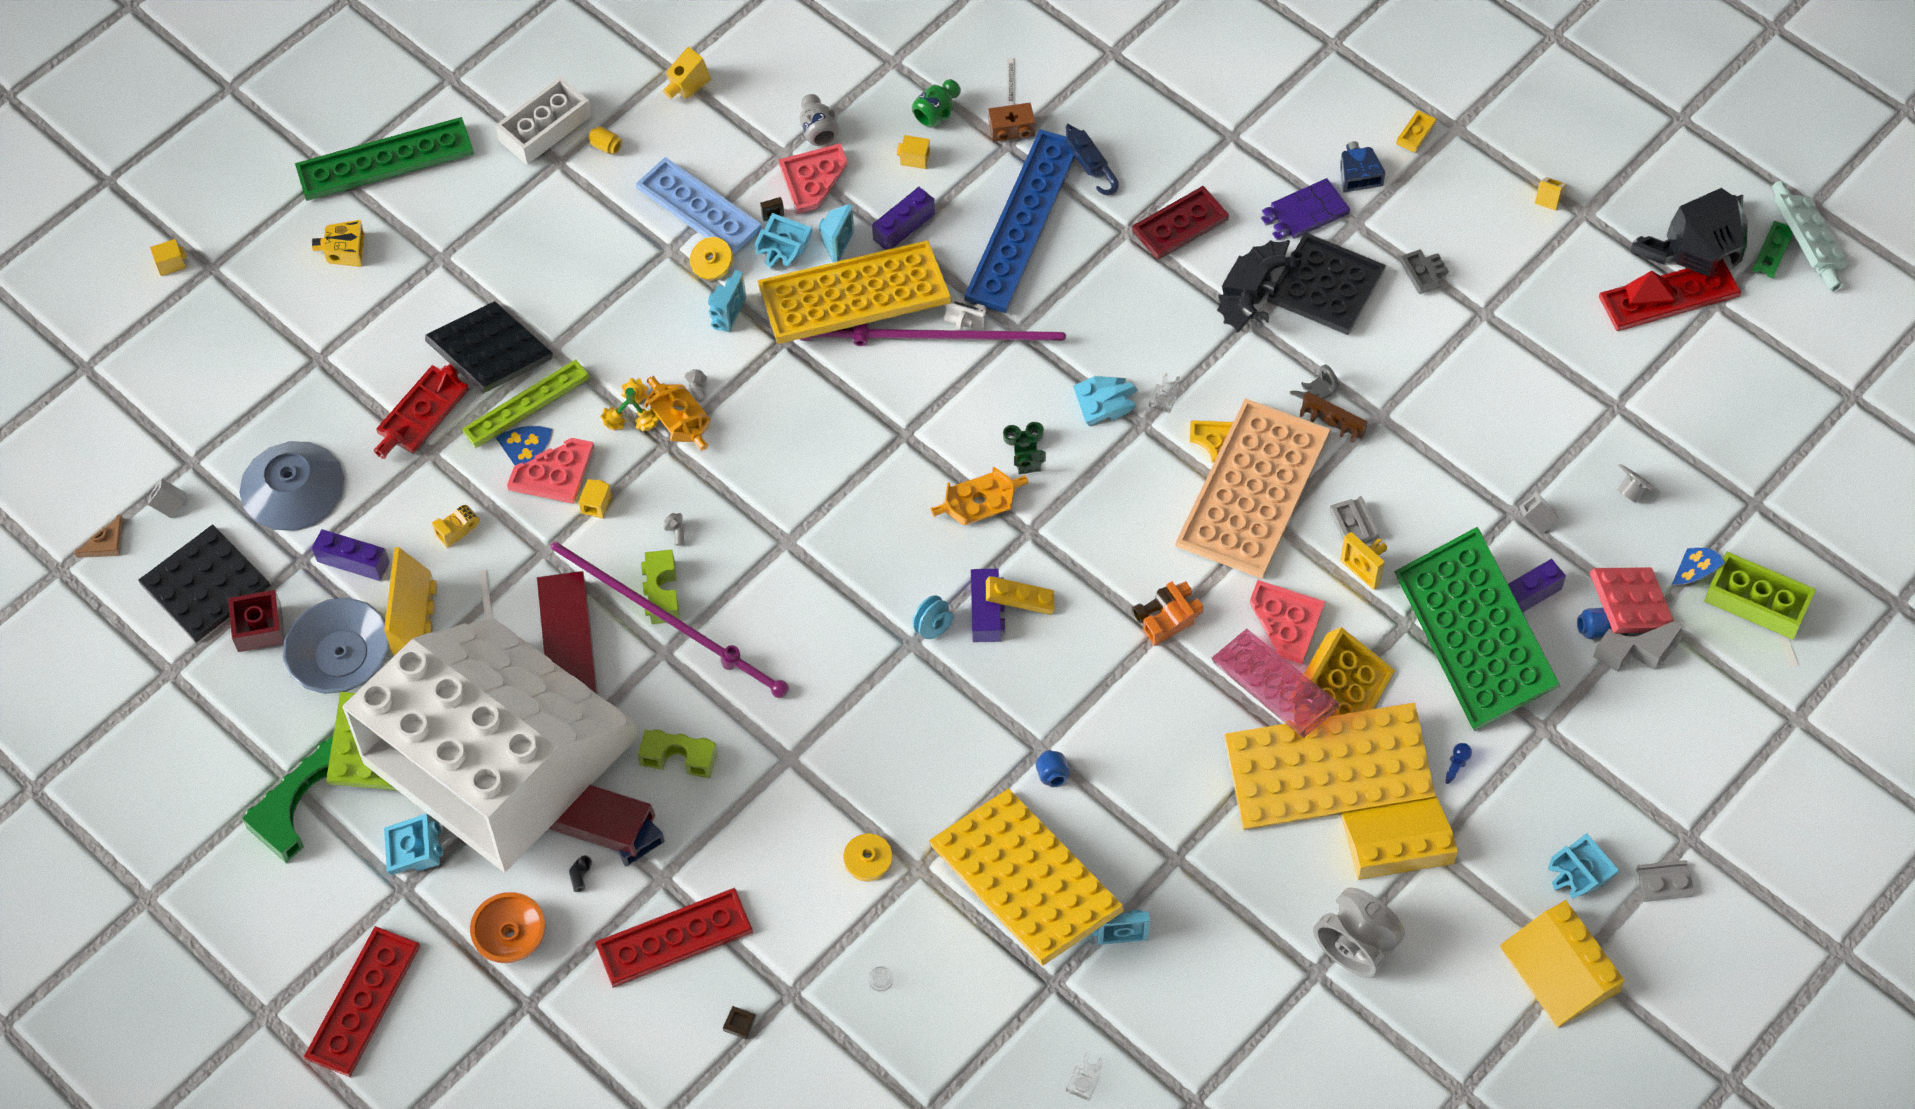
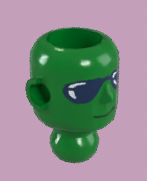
M952 79L944 81L942 87L936 84L929 86L912 103V112L915 118L922 125L929 128L936 127L943 120L948 119L954 107L952 99L957 98L961 93L959 84Z

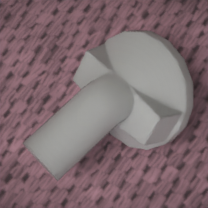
M692 369L685 373V378L700 402L707 397L699 386L707 381V376L701 370Z
M671 513L664 520L665 531H675L674 545L676 546L684 545L683 515L681 513Z

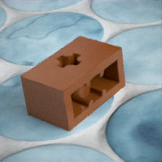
M1031 102L988 108V122L993 142L1035 136V119Z

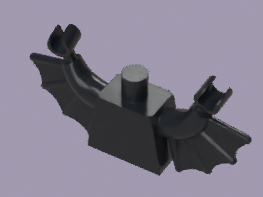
M1270 240L1265 245L1252 247L1248 254L1238 256L1221 286L1223 295H1218L1220 305L1217 309L1224 317L1223 323L1232 326L1236 333H1239L1250 319H1255V325L1258 328L1263 327L1260 319L1269 323L1268 313L1264 311L1259 312L1253 305L1259 304L1265 293L1274 296L1278 293L1279 283L1273 282L1270 274L1274 269L1286 266V264H1290L1293 268H1298L1301 265L1302 252L1300 250H1294L1291 252L1290 257H1286L1290 240L1282 242Z

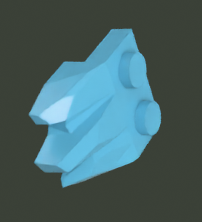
M772 213L765 229H761L755 242L756 254H767L765 263L770 269L780 260H783V264L788 267L804 251L813 229L807 225Z
M1093 376L1073 386L1088 426L1108 417L1113 421L1129 413L1136 405L1132 400H1128V398L1136 393L1138 389L1131 382L1125 383L1126 378Z
M1588 833L1569 847L1566 845L1552 856L1548 867L1550 871L1560 873L1552 882L1554 891L1570 886L1572 889L1569 894L1572 899L1599 889L1619 873L1617 867Z

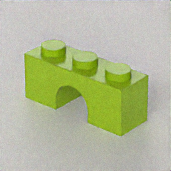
M673 549L645 552V561L641 562L642 575L647 577V581L643 582L644 596L648 595L649 601L680 620L676 590H663L660 588L666 582L676 581ZM645 609V616H650L651 624L667 623Z
M645 729L638 752L640 766L664 770L668 758L673 755H682L686 758L685 768L687 774L711 778L717 756L716 743L707 738L696 739L681 733L673 735L659 729L652 731Z

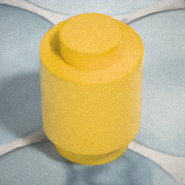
M601 126L593 128L588 137L591 146L607 154H616L622 144V139L617 134Z

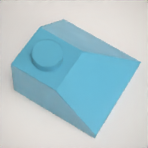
M849 204L829 211L826 218H823L819 225L822 242L832 262L840 261L854 233L853 207Z

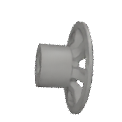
M1618 464L1627 477L1617 490L1628 499L1637 503L1646 490L1661 494L1656 487L1622 464Z

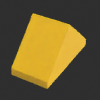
M1545 177L1540 181L1535 204L1556 211L1567 184Z

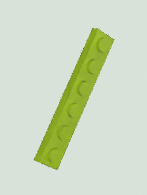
M575 359L462 428L463 434L476 449L589 379V375Z

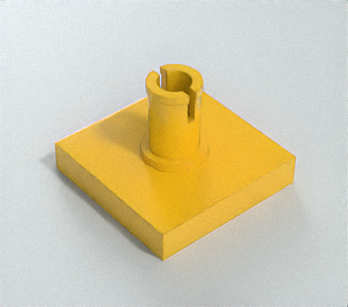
M1349 532L1344 537L1340 561L1374 591L1380 586L1385 563L1379 556L1387 551V546L1378 538L1368 547L1352 532Z

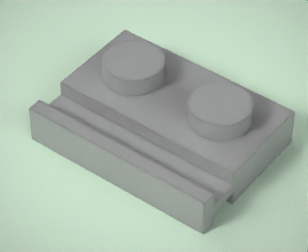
M1362 496L1355 500L1350 499L1330 505V512L1343 540L1349 532H1352L1363 543L1368 542L1369 539L1379 538L1380 533Z
M1687 860L1638 865L1636 870L1639 875L1644 902L1693 897L1695 892L1690 871L1687 867Z

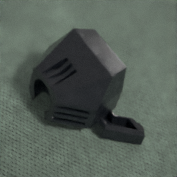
M1719 188L1679 207L1670 223L1667 240L1662 241L1652 236L1645 238L1640 236L1633 241L1630 252L1663 265L1675 260L1677 265L1709 277H1714L1717 274L1715 270L1717 263L1727 255L1730 256L1732 267L1734 268L1742 262L1747 248L1748 219L1743 211L1744 195H1732L1723 188Z

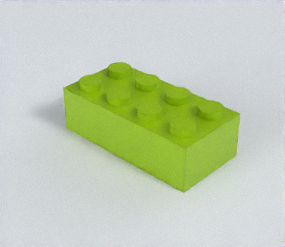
M1726 551L1723 557L1724 564L1718 568L1704 602L1793 640L1816 589Z

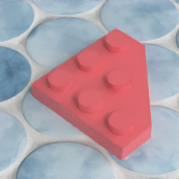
M841 143L778 159L797 214L818 209L847 166V159Z
M570 438L564 441L563 445L553 450L550 448L536 455L535 459L525 464L522 462L514 466L507 484L508 490L574 504L594 450V443Z
M1257 580L1250 598L1252 609L1281 658L1303 664L1325 601Z

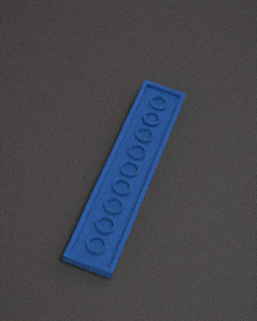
M1039 129L964 295V301L980 304L1003 313L1007 312L1075 159L1074 154L1065 143L1066 136Z

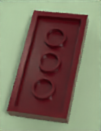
M1201 186L1134 224L1132 232L1152 255L1159 260L1229 220V214L1204 186Z

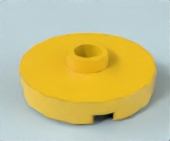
M709 237L699 241L692 249L690 255V265L693 272L707 281L719 280L726 276L734 262V254L731 247L723 239L717 237ZM710 255H713V258L711 260H708V257Z
M870 833L861 834L851 839L846 845L843 854L845 868L848 873L857 880L866 882L883 877L882 875L891 868L893 860L891 847L887 841L879 835ZM866 853H870L872 855L870 858L864 857Z

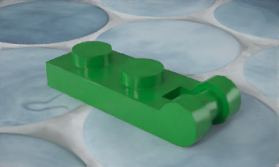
M1774 220L1752 271L1756 273L1760 271L1767 274V277L1774 278L1793 235L1788 225ZM1764 260H1765V261H1768V262L1772 263V265L1770 266V265L1764 264L1763 261H1764Z

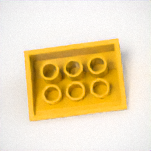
M394 547L384 628L393 656L413 638L432 633L433 625L432 621H430V616L435 613V602L432 599L433 594L437 593V581L433 580L431 571L400 547Z
M1340 627L1326 634L1286 703L1285 708L1301 721L1374 709L1395 669L1344 628Z
M1437 796L1341 813L1358 880L1455 863L1458 853L1452 829Z
M1566 900L1546 910L1500 944L1504 954L1557 1028L1620 993L1625 982L1619 971Z

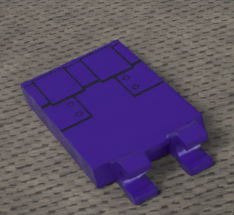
M1328 178L1272 202L1271 207H1266L1262 210L1265 216H1262L1261 220L1265 225H1268L1279 219L1280 223L1273 226L1276 231L1272 235L1276 240H1281L1287 235H1291L1294 239L1305 232L1308 233L1348 215L1350 208Z

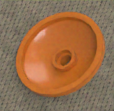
M516 892L496 894L485 900L474 912L470 923V936L476 950L486 959L497 963H513L525 959L539 947L545 934V918L539 905L530 897ZM514 932L512 937L506 936L507 933Z

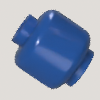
M1603 607L1585 609L1577 618L1578 631L1587 639L1603 638L1606 632L1612 629Z
M1045 751L1035 763L1040 781L1044 785L1059 787L1066 782L1070 775V768L1066 757L1061 752Z

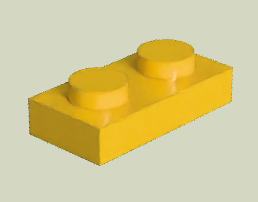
M1417 110L1397 138L1396 145L1416 153L1436 124V118Z

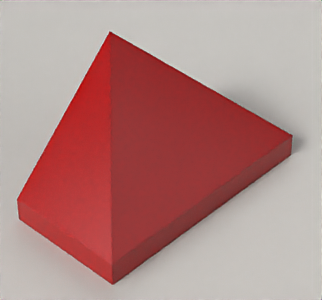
M1652 270L1625 286L1629 306L1674 302L1670 281Z

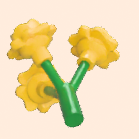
M630 378L627 383L622 385L624 391H622L621 396L626 398L620 408H604L603 414L600 415L604 426L613 431L623 429V424L626 422L622 417L623 410L628 404L636 408L639 416L635 420L637 423L636 429L650 431L657 426L659 421L658 416L651 408L646 411L639 406L641 401L648 397L646 393L648 386L644 385L640 378L636 379V381L634 378Z

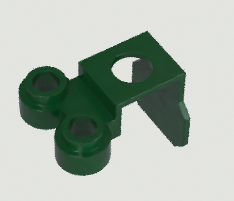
M1030 422L1027 424L1025 431H1021L1016 425H1008L1003 430L1004 442L1011 446L1014 445V466H1017L1018 474L1040 472L1041 464L1046 461V452L1037 450V442L1044 436V427L1039 422Z

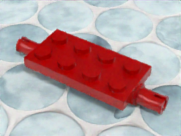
M450 363L440 369L431 365L376 428L377 433L384 437L377 447L373 449L378 457L381 456V459H385L395 446H400L414 454L469 391L468 385L458 379L459 372Z

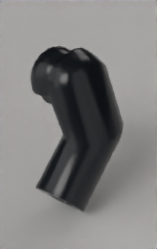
M587 855L578 858L569 869L574 892L585 890L583 877L589 871L592 864L591 858Z

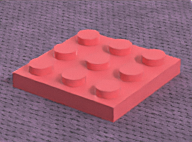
M1652 567L1594 568L1590 572L1613 633H1647L1674 621Z

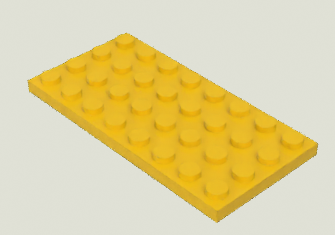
M928 240L757 280L777 344L951 303V296Z
M1415 702L1225 733L1224 735L1243 830L1436 797Z
M1009 788L929 840L930 846L1042 966L1124 912L1123 905Z

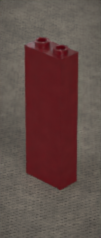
M584 571L537 577L544 655L598 695Z
M589 785L549 829L618 852V849L631 853V856L635 857L638 851L633 843L646 817L653 822L656 815L650 803Z

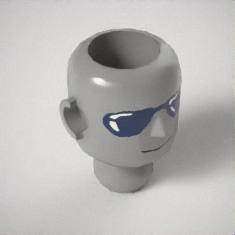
M808 94L804 96L801 101L803 110L799 118L806 140L815 146H824L831 143L839 132L836 112L827 105L822 104L817 95Z

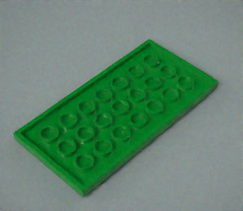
M1478 526L1394 571L1474 731L1561 687Z

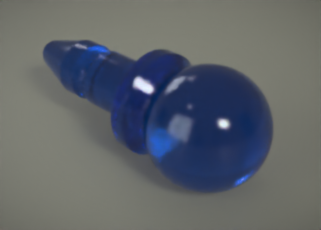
M1458 743L1454 746L1453 756L1450 757L1452 763L1449 771L1446 773V784H1450L1455 779L1460 767H1465L1466 761L1471 758L1472 749L1467 743Z

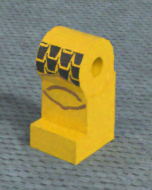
M462 505L443 520L438 518L433 521L432 526L435 535L448 548L476 528L480 518L468 505Z

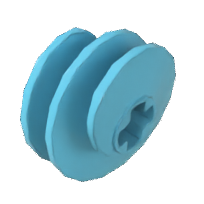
M932 595L925 599L917 608L912 620L913 628L923 638L934 639L950 627L954 614L949 612V605L946 601L942 600L938 595Z

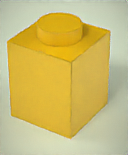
M904 135L903 142L899 143L897 147L900 165L926 169L930 155V139Z
M176 239L150 247L160 276L186 268L183 260L187 258L183 246L178 247Z
M587 479L578 501L581 514L603 519L612 497L610 484L602 480Z

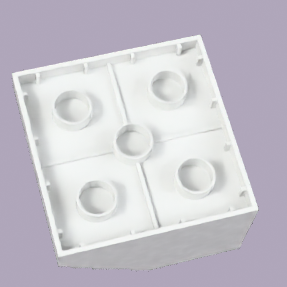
M494 618L491 620H480L469 625L464 623L438 633H427L413 638L342 706L363 764L504 873L555 823L589 785H592L638 738L636 723Z

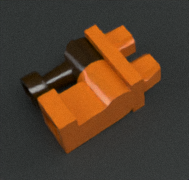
M1171 581L1166 584V587L1157 591L1155 599L1144 606L1138 603L1132 607L1139 623L1144 622V631L1154 646L1182 631L1187 626L1194 625V618L1203 613V605L1199 599L1189 603L1185 600V598L1192 595V590L1186 581L1177 585ZM1158 610H1160L1161 612L1160 614L1154 617L1152 615H1148Z

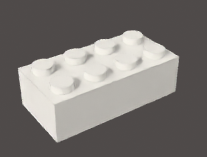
M559 77L495 126L499 141L528 165L592 117L589 100L562 77Z

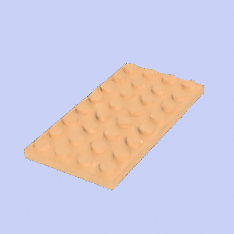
M1245 398L1176 541V547L1263 579L1328 439L1330 429Z

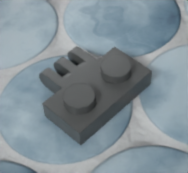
M1419 249L1400 257V262L1419 295L1440 288L1441 282L1438 278L1449 273L1448 268L1444 267L1445 263L1443 260H1440L1441 257L1438 253L1425 257L1422 250Z

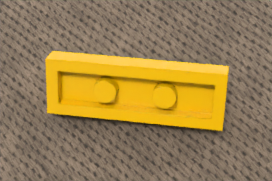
M989 576L986 580V601L1049 615L1054 612V590Z

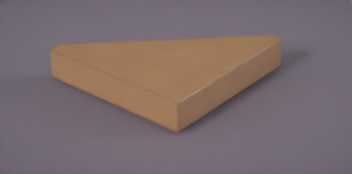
M117 515L116 520L109 526L103 527L93 535L90 541L81 549H76V557L120 556L124 520L122 515Z

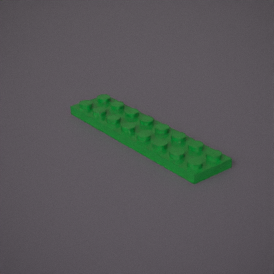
M459 117L297 162L295 166L305 199L309 201L473 155L474 152L463 118Z

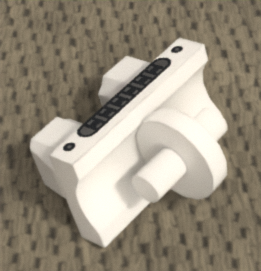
M955 298L954 301L951 300V303L946 304L944 321L956 324L957 330L967 327L982 331L986 307L980 304L973 307L967 305L964 299Z

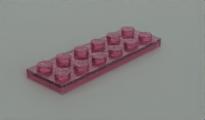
M1247 628L1211 658L1218 668L1302 738H1305L1340 708L1335 699Z

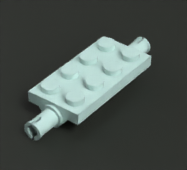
M1784 181L1775 183L1772 186V190L1776 194L1774 200L1812 268H1816L1818 275L1824 279L1830 292L1838 291L1842 288L1843 283L1838 278L1835 270H1844L1849 264L1844 257V252L1837 245L1834 235L1825 224V219L1817 210L1814 200L1810 196L1791 195Z

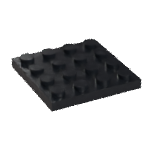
M1305 232L1295 249L1302 252L1301 265L1298 268H1293L1290 264H1286L1276 281L1279 283L1278 293L1275 296L1269 294L1267 302L1349 335L1381 279L1386 265Z
M495 301L425 335V342L483 394L551 360L553 356L551 350Z
M213 524L138 579L139 584L195 643L230 618L228 598L264 592L271 587L269 581Z

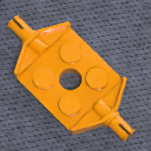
M650 376L647 379V383L653 391L646 398L644 407L647 408L649 405L671 433L670 441L695 442L700 451L706 450L709 445L702 438V435L710 424L711 419L684 385L660 384L655 376H652V378ZM674 406L683 408V410H677L674 408Z
M992 467V473L950 487V482H948L945 502L931 507L930 510L933 517L946 513L965 526L1011 510L1016 488L1028 485V479L1026 475L1010 479L999 469ZM976 497H983L986 499V501L981 504L975 503L973 500Z

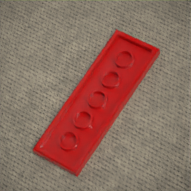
M1722 258L1715 267L1717 274L1714 277L1703 275L1688 268L1661 275L1670 281L1674 296V302L1629 306L1625 286L1600 292L1599 298L1618 332L1740 297L1742 292Z
M734 887L598 940L595 944L612 988L749 935L753 933V929Z
M374 926L304 1054L305 1060L351 1077L421 947L418 942Z

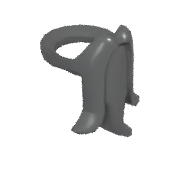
M1326 364L1320 367L1319 378L1311 383L1301 382L1303 389L1322 399L1330 396L1340 387L1334 371ZM1290 391V394L1303 399L1306 392Z

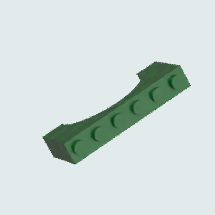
M333 735L327 741H323L312 755L304 758L292 773L285 775L278 786L268 791L263 796V799L256 806L249 808L244 817H242L246 828L285 863L291 860L304 847L300 837L294 831L295 810L308 789L321 779L327 777Z

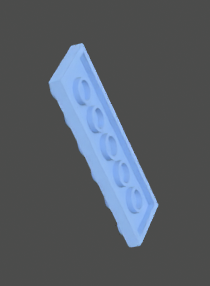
M664 157L636 183V188L705 238L717 237L723 239L731 247L734 255L762 229L761 223L667 157Z

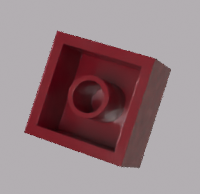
M276 590L228 598L231 635L238 652L284 644L282 608Z

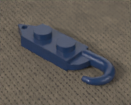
M1067 123L1065 127V143L1086 173L1095 178L1105 176L1111 184V188L1108 190L1096 186L1097 191L1107 196L1116 193L1119 188V182L1107 165L1106 159L1085 130H1079Z

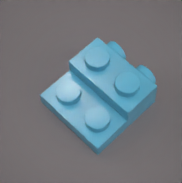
M735 270L732 277H728L725 287L718 285L715 292H711L708 305H710L709 314L710 318H712L711 327L715 330L730 332L746 300L743 272Z
M423 814L385 827L387 872L394 875L412 868L421 871L440 865L439 857L443 856V848L438 842V835L442 833L440 823L428 814Z
M1131 910L1128 913L1122 912L1094 931L1092 935L1097 936L1098 945L1147 941L1150 923L1149 911Z

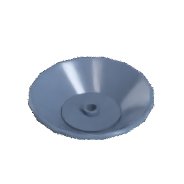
M288 441L269 447L252 460L242 475L239 494L244 510L256 523L273 530L295 531L316 524L332 512L342 497L345 478L340 462L328 449L311 442Z
M349 597L327 599L308 608L292 623L284 639L283 661L290 676L305 689L323 694L347 692L365 684L381 669L390 650V645L384 632L385 619L369 603Z

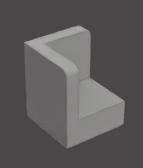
M161 478L149 495L148 505L173 518L185 502V492Z
M1538 492L1520 506L1523 516L1540 533L1547 531L1560 519L1556 510Z

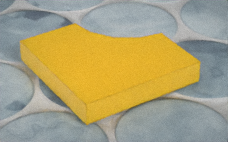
M1191 420L1190 442L1205 448L1211 456V462L1214 463L1233 422Z

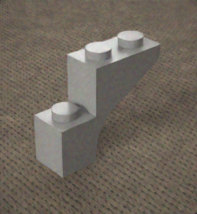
M1673 621L1635 637L1613 633L1609 629L1597 644L1593 657L1617 672L1622 665L1627 666L1633 657L1655 670L1659 663L1665 664L1671 654L1670 648L1672 646L1676 648L1682 640L1683 635L1680 633L1683 624Z

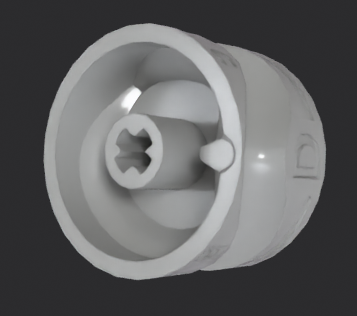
M1346 888L1336 899L1340 909L1338 915L1333 913L1323 915L1314 926L1313 933L1320 947L1340 966L1356 975L1372 977L1384 963L1382 951L1394 950L1405 936L1404 927L1394 912L1378 898L1358 888Z

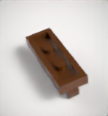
M1308 391L1304 395L1300 417H1303L1308 412L1312 414L1310 422L1313 423L1318 417L1327 425L1340 429V437H1343L1345 433L1352 434L1350 440L1352 443L1356 441L1357 437L1363 438L1368 421Z

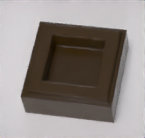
M781 197L760 202L763 221H768L772 213L785 216Z
M732 1006L724 1023L723 1031L747 1039L755 1022L756 1014Z

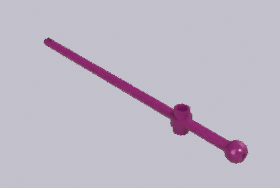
M868 323L854 326L852 329H840L800 340L809 341L812 337L854 339V345L865 346L869 338L1063 341L1066 339V334L1064 332L869 329Z
M555 541L550 545L553 551L720 656L724 669L732 670L735 667L739 668L769 687L772 695L776 698H783L789 690L787 682L784 680L775 681L742 660L738 647L729 645L723 648Z

